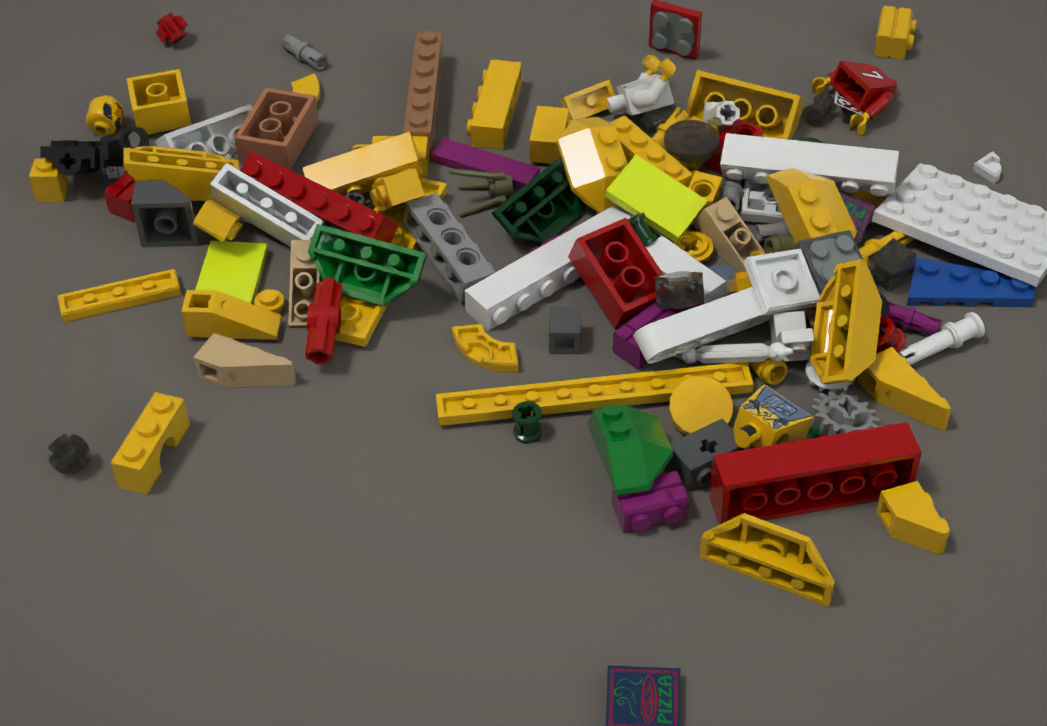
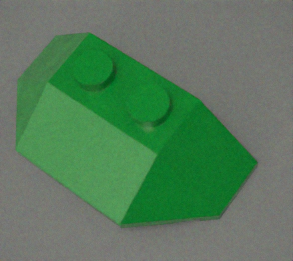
M320 224L316 225L307 251L322 279L335 278L338 283L343 285V295L384 307L419 283L428 255L421 251Z
M608 405L602 409L592 411L588 421L589 429L615 495L650 490L654 484V479L662 473L673 457V449L658 417L626 405Z

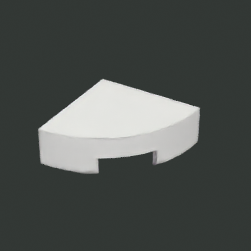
M992 151L976 161L972 171L995 184L999 180L1002 171L1000 158Z

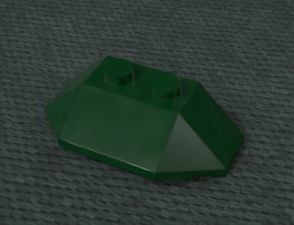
M559 157L491 214L510 236L541 246L542 243L556 236L581 214L582 200L572 192L562 158Z

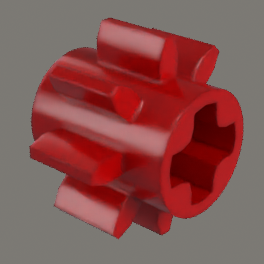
M169 13L156 22L158 30L155 33L161 42L169 41L173 45L187 35L184 30L188 24L182 15L174 16L173 13Z

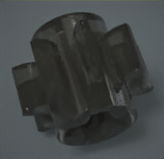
M63 434L48 447L53 452L49 457L50 464L62 474H67L70 471L75 475L90 462V459L85 456L90 450L89 446L78 435L72 434L68 437L66 434Z

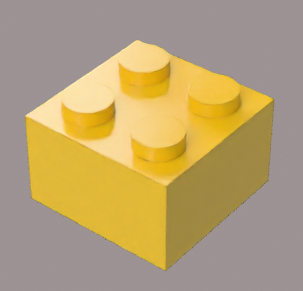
M180 69L126 78L136 127H140L148 135L192 125Z

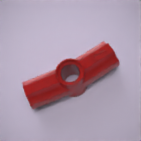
M324 278L322 282L317 283L313 304L308 306V337L305 356L307 360L312 361L314 364L325 365L328 361H332L336 333L340 332L343 285L338 283L335 278Z

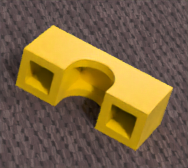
M158 392L153 394L110 462L118 488L148 495L162 472L160 454L163 445L177 447L190 425L184 399Z

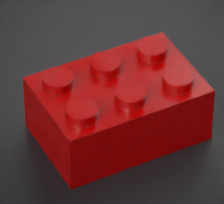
M627 218L577 238L568 255L614 329L626 324L656 301L665 305L674 290Z

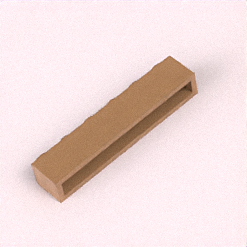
M425 31L416 32L403 133L410 132L411 136H428L430 153L434 148L444 56L442 32Z

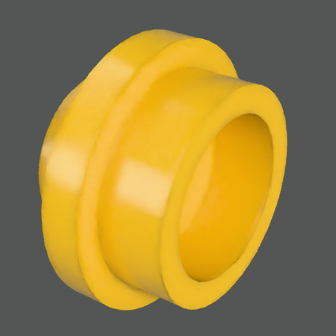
M267 289L256 295L254 304L279 314L284 306V296L277 290Z

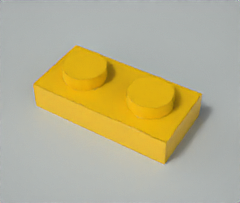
M608 79L565 96L560 101L563 108H570L569 119L587 118L607 110L606 98L615 96V93Z

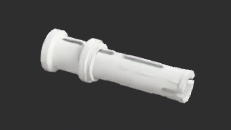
M969 312L965 314L964 319L955 323H945L940 332L903 348L898 354L902 357L907 356L906 360L911 366L948 347L960 348L964 341L973 337L978 339L984 336L985 327L983 321L976 313Z

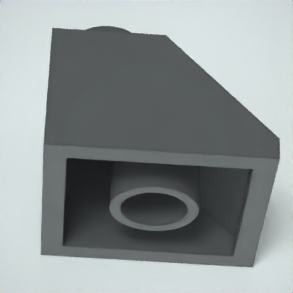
M165 180L136 181L131 206L141 246H199L200 241L197 227L192 225L195 218L191 199Z

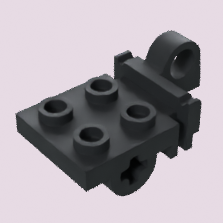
M128 127L122 131L119 139L51 141V146H40L41 158H54L56 169L63 175L92 174L100 168H108V166L124 167L123 149L134 148L130 144V139H128L131 132H136L140 137V143L137 147L150 146L149 136L140 127Z

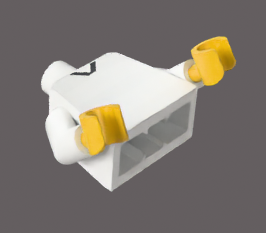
M647 55L642 61V65L647 69L646 72L641 73L638 80L618 86V95L606 98L609 112L612 114L623 110L626 114L636 115L674 104L668 78L675 73V64L669 58H665L660 62L655 55ZM659 70L662 73V75L654 73H656Z

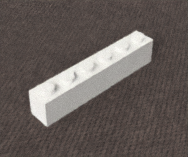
M726 133L720 166L722 176H726L731 180H742L744 178L767 184V175L795 168L833 180L837 189L847 193L863 191L870 192L875 196H885L887 194L894 195L899 151Z

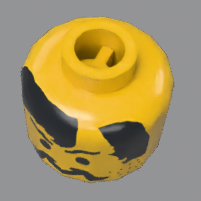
M112 96L96 97L90 102L85 122L89 129L99 136L113 135L120 129L124 115L123 106Z

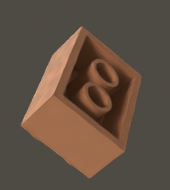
M265 87L234 137L239 163L244 164L249 152L252 151L292 170L319 122L316 96Z

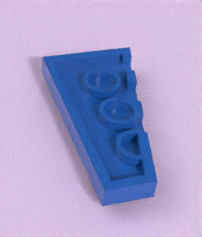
M916 257L907 306H917L918 302H932V306H945L946 302H962L963 307H975L978 303H989L992 307H1031L1035 286L993 270Z

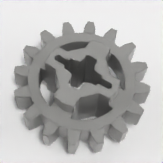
M829 391L827 396L819 393L818 398L813 399L809 409V414L813 416L811 428L820 429L818 432L819 436L879 427L880 419L875 417L876 410L867 409L868 402L860 403L857 401L858 396L846 395L845 392H841L840 396L836 395L833 391Z

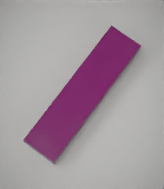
M443 137L429 153L430 161L455 169L490 173L504 172L505 175L511 176L513 187L518 189L524 187L540 174V167Z

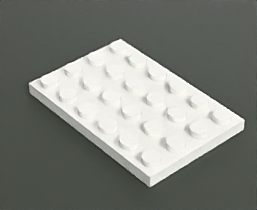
M920 163L894 190V195L890 194L874 211L872 221L1035 287L1039 285L1047 274V211L1040 206L1021 202L1011 195H1003L992 191L985 185L974 184L963 180L958 175L942 172L932 165Z

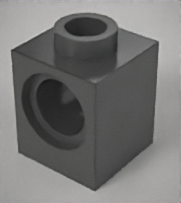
M550 306L549 354H580V307Z

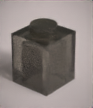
M895 238L891 239L869 260L868 268L875 285L882 286L888 292H892L913 273L917 254Z

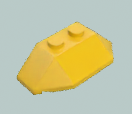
M599 117L573 119L558 138V149L572 192L586 205L597 211L596 214H599L615 205L604 194L628 163L615 125Z
M158 146L123 149L124 169L135 181L165 180L189 197L191 201H206L212 198L210 183L226 163L240 171L239 160H228L221 155L204 151Z
M795 168L767 175L768 184L795 244L798 241L850 230L853 238H855L857 233L856 227L833 180Z
M863 259L837 264L833 270L834 275L827 282L817 301L813 331L814 341L811 346L810 362L820 376L821 382L826 385L850 382L876 360L882 299L868 265Z
M745 513L703 533L699 558L824 606H830L835 580L810 537Z

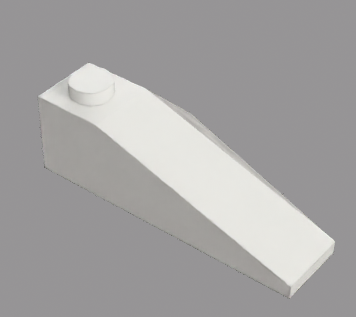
M248 104L164 134L151 143L150 146L204 151L221 155L229 160L237 152L234 137L250 113L252 106Z

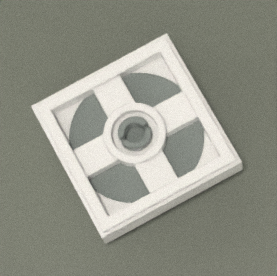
M745 179L740 212L742 220L769 224L785 220L769 184L759 183L753 179Z

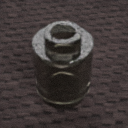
M668 105L644 112L640 120L641 130L652 138L657 132L656 128L660 124H664L677 107L675 105Z

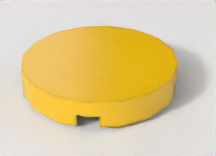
M694 376L683 380L675 387L669 400V416L671 421L686 436L720 419H723L728 424L733 414V401L729 391L720 382L710 377Z

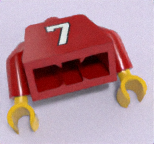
M840 61L837 68L827 74L828 77L826 79L817 77L812 81V92H816L817 98L826 97L828 95V86L831 85L858 111L864 112L862 115L858 113L853 114L850 119V129L858 125L857 135L865 133L867 121L869 119L873 120L892 102L893 94L897 90V82L887 77L878 67L850 61Z

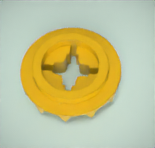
M685 231L677 243L673 242L700 263L702 261H709L714 249L712 240L704 233L698 231Z

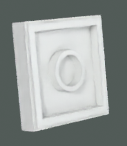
M801 249L750 256L744 260L743 263L764 316L817 307L820 295Z

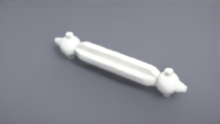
M779 342L771 344L770 347L763 343L703 345L698 349L694 348L675 355V358L681 359L686 364H693L697 360L704 364L763 362L769 358L773 361H782L786 356L793 354V349L785 347V345Z

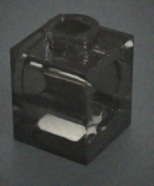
M677 271L655 277L657 307L682 309L705 303L702 272Z

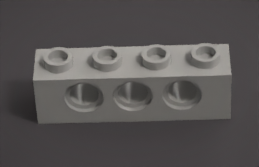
M437 193L406 202L403 218L404 225L424 253L428 254L427 257L460 303L465 302L464 290L494 274L495 269L493 265L487 262L481 254L478 245L470 239L465 232L464 226L455 219L449 206L441 200Z

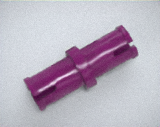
M888 301L890 305L888 317L895 324L901 325L902 329L907 331L912 329L928 336L938 332L942 320L917 312L914 307L906 308Z

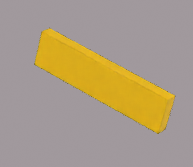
M171 269L57 296L64 323L182 295L176 271Z

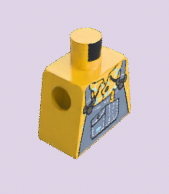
M763 385L739 408L733 427L734 440L742 448H747L750 445L756 448L758 446H771L789 441L806 440L813 416L768 386Z

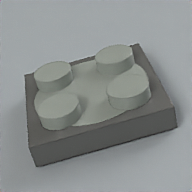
M850 230L798 241L795 245V249L802 250L819 295L822 294L827 282L834 275L833 270L837 264L863 259Z

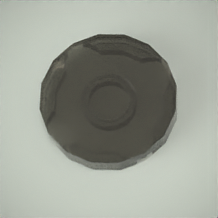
M699 120L679 121L669 126L666 130L664 148L671 156L679 157V161L685 163L704 162L712 158V154L718 152L720 135L716 128L709 123Z

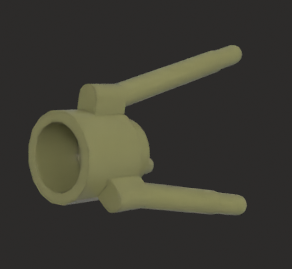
M449 169L450 174L488 179L487 182L459 184V189L487 188L488 195L494 196V199L460 211V217L496 204H502L506 201V197L513 195L511 176L505 175L504 172L490 173Z

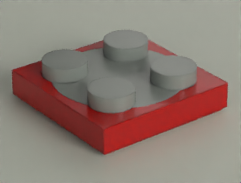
M653 0L650 4L649 47L696 60L700 53L702 12Z

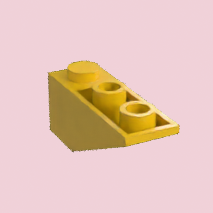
M187 290L181 310L187 337L210 338L213 333L235 339L277 340L282 316L278 313L219 291Z
M893 347L877 353L875 362L858 375L857 382L877 403L941 431L947 429L952 409L947 400L940 397L927 380L920 376Z

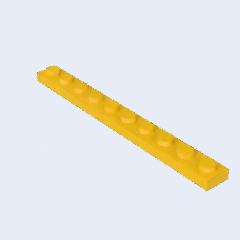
M739 362L436 394L439 426L513 418L514 407L518 403L525 401L534 402L539 405L542 415L602 409L608 405L632 406L669 402L675 387L683 380L694 376L710 377L720 382L729 391L730 395L753 393L754 384L748 363Z

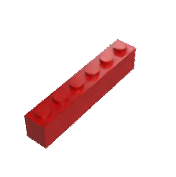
M252 151L249 152L240 170L308 212L348 232L391 243L400 225L385 215Z

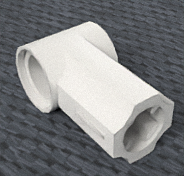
M724 100L722 102H705L704 123L708 122L718 127L719 133L739 119L740 109L735 106L734 101Z

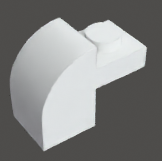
M804 311L774 313L769 320L772 344L779 342L785 345V347L793 349V354L784 358L785 362L810 360L809 346L814 341L813 328L806 329Z

